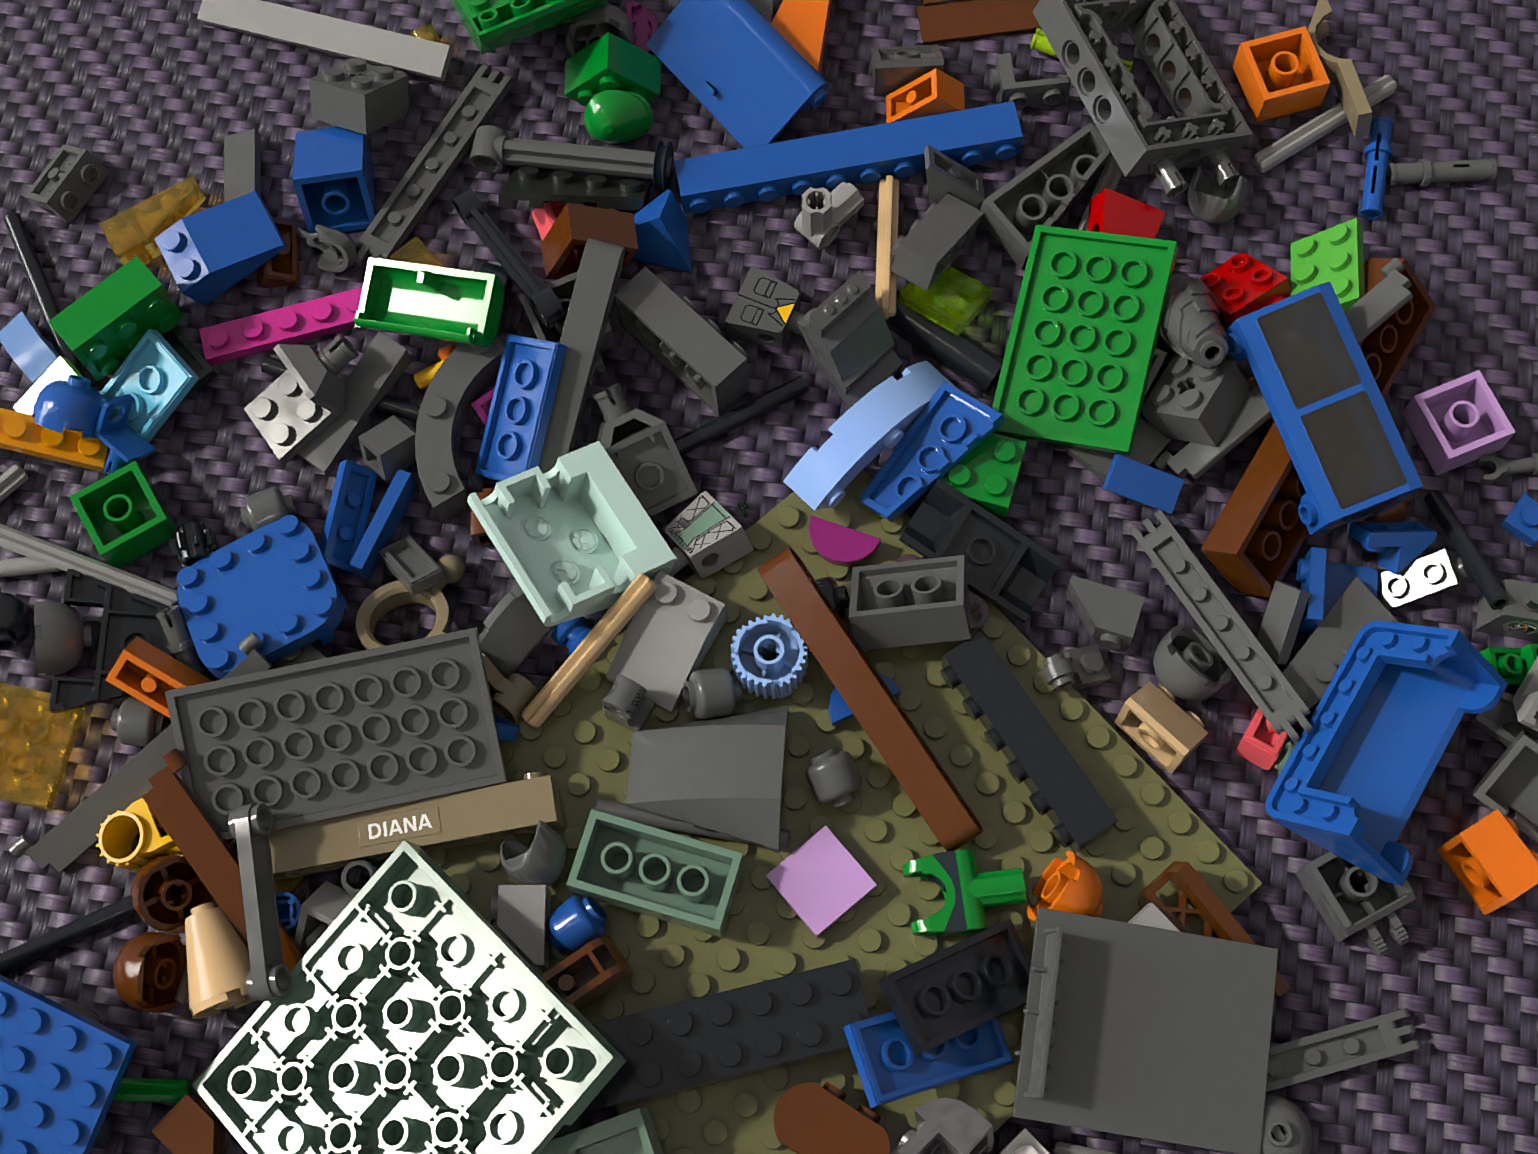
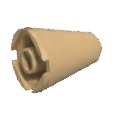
M214 902L192 908L190 910L192 915L185 919L189 1011H191L192 1018L201 1019L221 1014L223 1009L233 1006L234 1009L255 1002L249 996L246 987L247 974L251 970L249 950L240 934L220 907H215Z

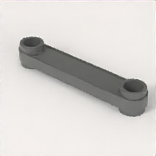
M252 803L232 810L229 814L228 825L232 836L237 842L251 968L247 974L246 987L249 996L253 1000L266 1002L288 995L291 991L292 978L288 967L283 962L269 841V834L273 829V816L266 804Z

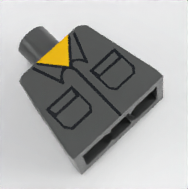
M751 265L725 320L727 337L734 340L782 348L790 331L803 336L797 323L806 315L799 312L801 308V293L792 286Z

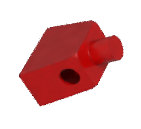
M1105 188L1090 200L1088 231L1155 239L1165 211Z

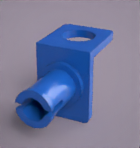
M131 394L115 398L103 404L94 435L110 448L107 461L103 467L105 473L109 472L108 475L133 461L152 455L155 450L152 445L126 424L134 401V397ZM122 406L119 414L109 420L110 414L116 408Z

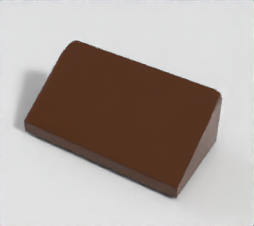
M272 217L287 247L257 268V287L270 288L298 285V221Z

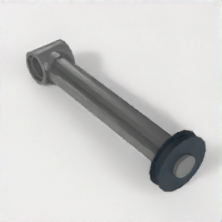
M483 125L476 129L469 161L474 168L487 173L501 172L503 166L513 165L653 180L655 192H659L660 188H663L665 192L667 189H670L672 182L674 149L672 141H669L667 146H664L662 140L658 142L656 151L651 152L510 138L508 133L501 128Z

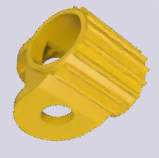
M143 798L133 802L125 811L117 810L116 813L108 815L105 822L100 824V832L96 834L99 837V843L96 844V847L100 848V856L107 858L108 864L136 872L155 856L166 853L182 854L168 833L164 837L161 836L157 826L163 829L164 827ZM140 832L138 846L132 853L133 841L136 835Z

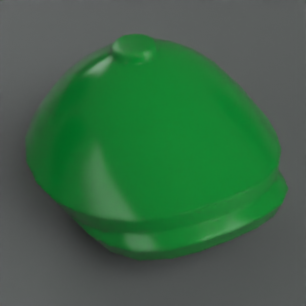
M610 89L596 93L588 101L584 114L585 127L590 136L597 141L607 144H622L636 140L650 130L653 121L652 109L646 99L637 93Z

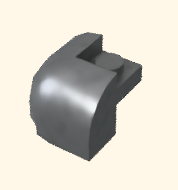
M950 1098L929 1100L915 1109L917 1126L903 1136L890 1154H982L983 1151L989 1153L993 1149L994 1144L993 1125L974 1108L961 1100Z

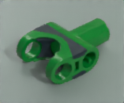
M975 850L940 852L912 860L902 866L905 878L921 877V880L931 881L939 886L945 897V904L941 910L929 915L928 919L917 920L911 923L912 934L915 936L956 937L977 934L988 929L985 908L1026 903V888L1021 867L979 873Z

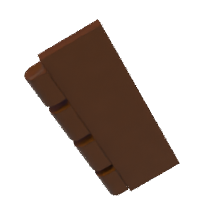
M921 0L922 6H917L922 45L1036 31L1037 28H1041L1032 12L1039 0H951L952 2L948 3L947 0Z

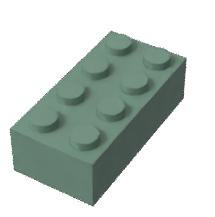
M591 809L566 885L572 894L582 897L588 895L599 902L722 938L745 861L743 853Z

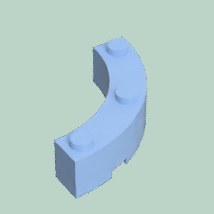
M928 361L908 366L902 372V378L896 380L893 376L889 377L848 409L828 429L833 435L819 450L815 446L811 447L783 482L814 511L835 507L846 494L844 489L881 451L886 447L888 449L893 448L901 440L904 433L910 429L943 381L955 388L957 387Z

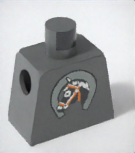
M1506 579L1499 584L1508 596L1509 602L1505 607L1498 610L1491 609L1482 593L1478 596L1475 631L1538 642V583Z

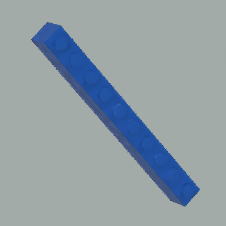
M1011 101L674 160L684 214L691 212L701 214L709 209L725 206L735 208L743 203L759 200L769 202L782 196H802L810 187L814 189L824 187L825 189L834 190L842 182L871 184L879 179H885L887 175L905 178L913 173L926 171L924 148L927 145L932 146L965 166H973L981 161L993 159L1007 160L1015 155H1020L1023 134L1015 103Z

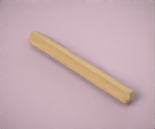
M887 175L885 179L879 181L875 301L880 306L885 320L896 314L897 274L890 270L895 258L891 252L898 239L900 183L898 179H893L892 175Z
M643 573L636 576L524 709L521 716L529 725L536 728L541 726L655 591L657 585L651 578Z

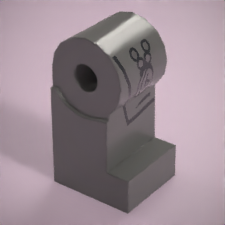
M620 674L616 676L609 694L602 700V708L606 717L633 732L643 730L656 704L645 697L647 690L643 686Z

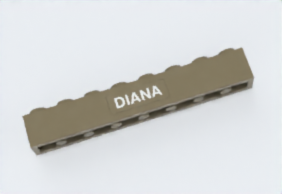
M531 772L522 776L523 780L509 783L507 781L482 788L468 789L272 830L269 834L274 881L344 869L346 865L355 860H364L368 863L386 861L403 840L420 846L426 853L505 839L508 834L515 837L536 833L539 820L546 823L552 829L564 828L558 782L551 775L546 776L545 772Z

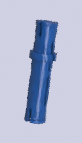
M1376 117L1371 120L1369 145L1365 147L1364 151L1367 164L1360 216L1367 220H1378L1383 217L1388 161L1393 157V148L1390 146L1394 123L1388 117Z

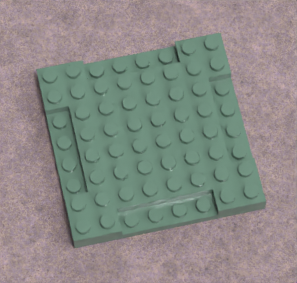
M403 840L290 971L292 986L289 994L282 996L280 999L263 1002L192 1086L248 1154H539L563 1125L571 1126L627 1060L571 1003L565 1002L466 900L468 896L420 846Z

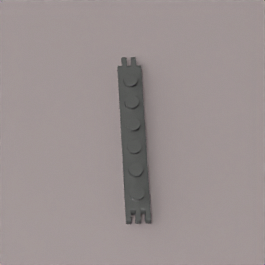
M486 63L480 66L357 243L359 252L357 253L355 263L364 266L368 263L369 257L387 260L394 258L473 144L476 129L486 125L513 86V76L506 74L503 77V72L498 69H494L491 72L492 67Z
M1161 509L1154 513L1157 521L1161 523L1157 528L1154 527L1148 517L1142 521L1149 531L1146 536L1143 537L1142 532L1136 526L1129 531L1276 733L1279 735L1286 731L1295 743L1301 738L1292 725L1299 722L1307 734L1314 729L1305 718L1311 713L1308 707Z
M1408 1008L1270 1047L1271 1053L1268 1060L1266 1093L1422 1048L1419 1040H1411L1404 1044L1401 1036L1416 1032L1413 1024L1400 1028L1397 1027L1396 1020H1404L1410 1016Z

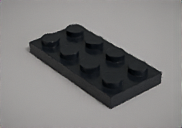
M1008 919L880 979L878 983L915 1056L918 1057L1025 1004L1031 957L1011 919Z

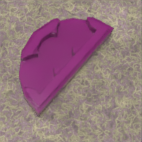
M625 0V13L632 22L635 32L634 46L651 54L652 51L646 43L659 28L656 16L643 8L641 3Z
M814 516L810 518L809 536L812 545L818 551L821 558L834 565L852 566V563L861 562L867 557L870 558L881 544L880 538Z

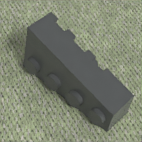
M1090 122L983 200L980 211L984 212L981 223L1021 270L1027 263L1035 226L1056 227L1105 167L1111 151L1101 133Z

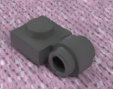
M1097 644L1067 650L1064 654L1058 653L1042 661L1044 665L1042 673L1048 685L1053 686L1055 691L1073 685L1074 690L1104 684L1111 679Z

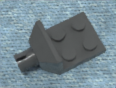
M338 334L331 343L320 351L309 345L277 344L273 350L287 370L244 408L277 458L285 463H288L344 413L346 381L340 375V372L349 362L356 359L359 353L353 349L355 347L343 335Z
M616 383L607 387L613 403H611L606 390H600L593 394L604 418V421L599 424L594 442L599 441L648 516L651 517L698 494L665 421L642 410L630 407L621 391L620 384Z

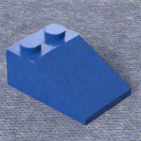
M256 191L184 217L154 238L181 293L204 306L287 247L260 194Z

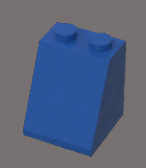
M339 126L296 132L292 181L308 232L317 233L315 230L316 225L334 228L341 232L367 229L377 215L372 151L368 136Z

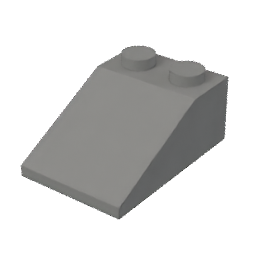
M659 570L653 579L657 587L634 614L609 668L606 679L614 683L618 674L630 678L647 690L645 693L646 698L654 701L656 706L672 714L683 695V683L689 680L692 672L698 670L726 622L727 612L724 603Z

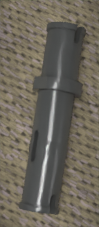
M1424 158L1414 163H1388L1386 182L1389 186L1417 183L1419 187H1426L1430 183L1494 181L1497 175V162L1495 158L1435 162Z

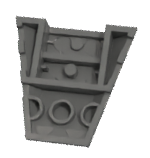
M789 705L633 732L626 807L672 821L678 819L694 824L695 828L708 832L711 829L730 835L732 839L745 843L747 841L765 846V849L779 853L781 796Z

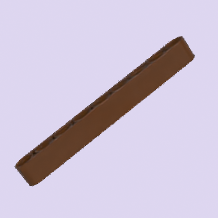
M789 546L759 567L758 572L946 851H956L983 833L980 822L827 598L823 600L819 594L823 591L797 553Z

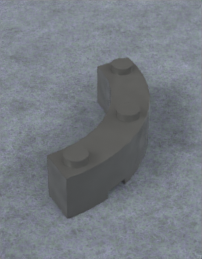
M497 335L488 347L460 343L435 373L420 405L415 432L416 463L424 491L441 523L470 507L467 503L468 494L464 488L458 465V444H460L462 431L468 417L467 412L471 407L469 404L478 395L481 396L497 380L504 346Z

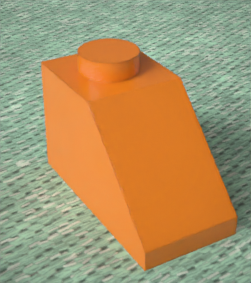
M937 68L886 96V123L965 110L964 84Z

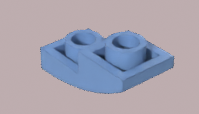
M22 311L0 331V342L19 368L34 384L60 357L53 344L42 337L32 318Z

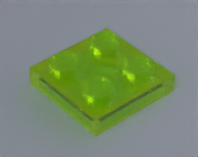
M950 265L927 291L909 282L901 290L897 301L958 336L989 303L994 290Z

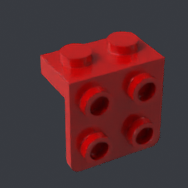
M1240 253L1231 257L1228 261L1200 278L1214 294L1218 310L1224 316L1226 329L1237 318L1291 296L1288 277L1246 253ZM1291 304L1259 317L1257 322L1287 314L1291 310Z

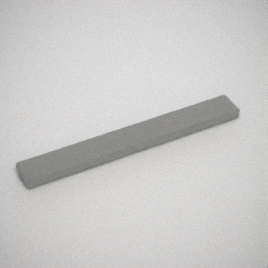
M202 0L197 17L200 22L346 58H361L367 63L389 66L396 70L445 81L454 50L447 44L262 0Z

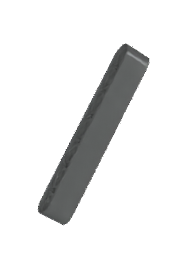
M588 238L559 342L566 345L567 348L538 466L543 474L550 471L556 465L558 457L573 452L624 261L625 247L593 238Z

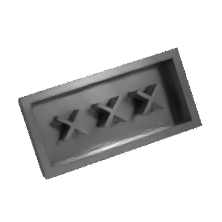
M644 267L614 294L621 327L717 416H721L750 389L747 366L748 356L743 348L736 342L730 344L722 336L720 328L711 319L705 321L699 316L696 307L687 297L682 296L680 298L677 296L663 275L659 273L654 275L647 267Z

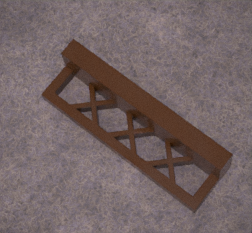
M1174 861L1140 892L1180 932L1187 933L1185 931L1186 913L1198 914L1204 921L1203 936L1212 937L1213 932L1219 939L1256 945L1189 862ZM1169 880L1179 890L1178 908L1166 907L1155 894ZM1186 900L1193 909L1186 908ZM1170 911L1177 912V920ZM1276 969L1274 996L1280 997L1291 986Z

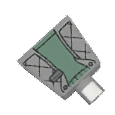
M707 491L701 493L665 528V534L673 547L671 551L676 557L669 574L670 576H674L688 565L700 578H706L754 550L743 527Z

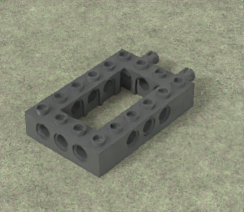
M1039 0L1032 12L1125 177L1154 173L1168 198L1180 195L1188 187L1187 182L1178 170L1181 168L1207 164L1221 189H1224V187L1228 188L1238 182L1241 175L1231 160L1253 133L1174 0ZM1127 29L1178 118L1168 116L1166 120L1148 122L1153 114L1149 102L1143 99L1133 81L1135 79L1133 74L1128 73L1118 55V48L1116 45H1112L1106 32Z

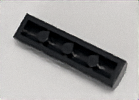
M897 289L896 314L885 320L888 328L986 395L999 380L1003 360Z

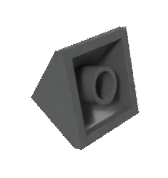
M939 45L871 48L874 96L888 95L935 68L942 72L944 71V57Z

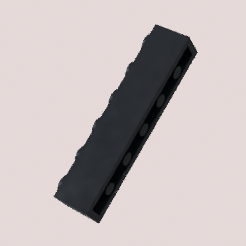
M982 631L944 654L941 665L943 669L940 670L944 681L952 690L955 688L959 690L965 699L962 701V704L968 715L974 721L979 719L987 731L984 732V735L990 746L996 752L1001 750L1008 759L1007 768L1012 777L1019 784L1024 782L1032 795L1029 796V799L1036 811L1041 816L1047 814L1055 826L1052 828V831L1058 842L1064 848L1069 846L1076 854L1112 830L1118 821Z

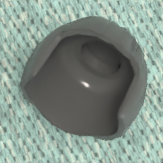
M1197 166L1188 188V203L1192 213L1204 223L1223 224L1230 221L1240 212L1246 201L1248 179L1240 176L1237 183L1228 188L1224 187V189H1221L1215 178L1207 177L1201 171V167Z
M539 820L535 838L529 848L510 834L506 836L500 845V859L503 868L511 878L523 885L548 886L561 876L567 863V845L560 832L557 833L546 823Z

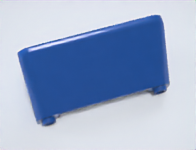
M1373 621L1366 624L1354 638L1309 720L1314 730L1308 734L1303 731L1301 739L1298 740L1265 802V811L1276 823L1385 882L1402 886L1412 868L1413 855L1407 847L1396 843L1464 713L1482 714L1494 708L1508 683L1460 630L1388 621Z

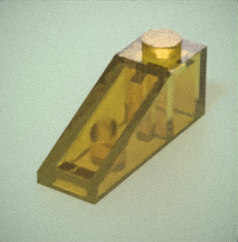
M191 176L99 225L123 265L136 256L144 265H147L150 260L161 254L154 238L180 219L194 214L206 197L195 178Z

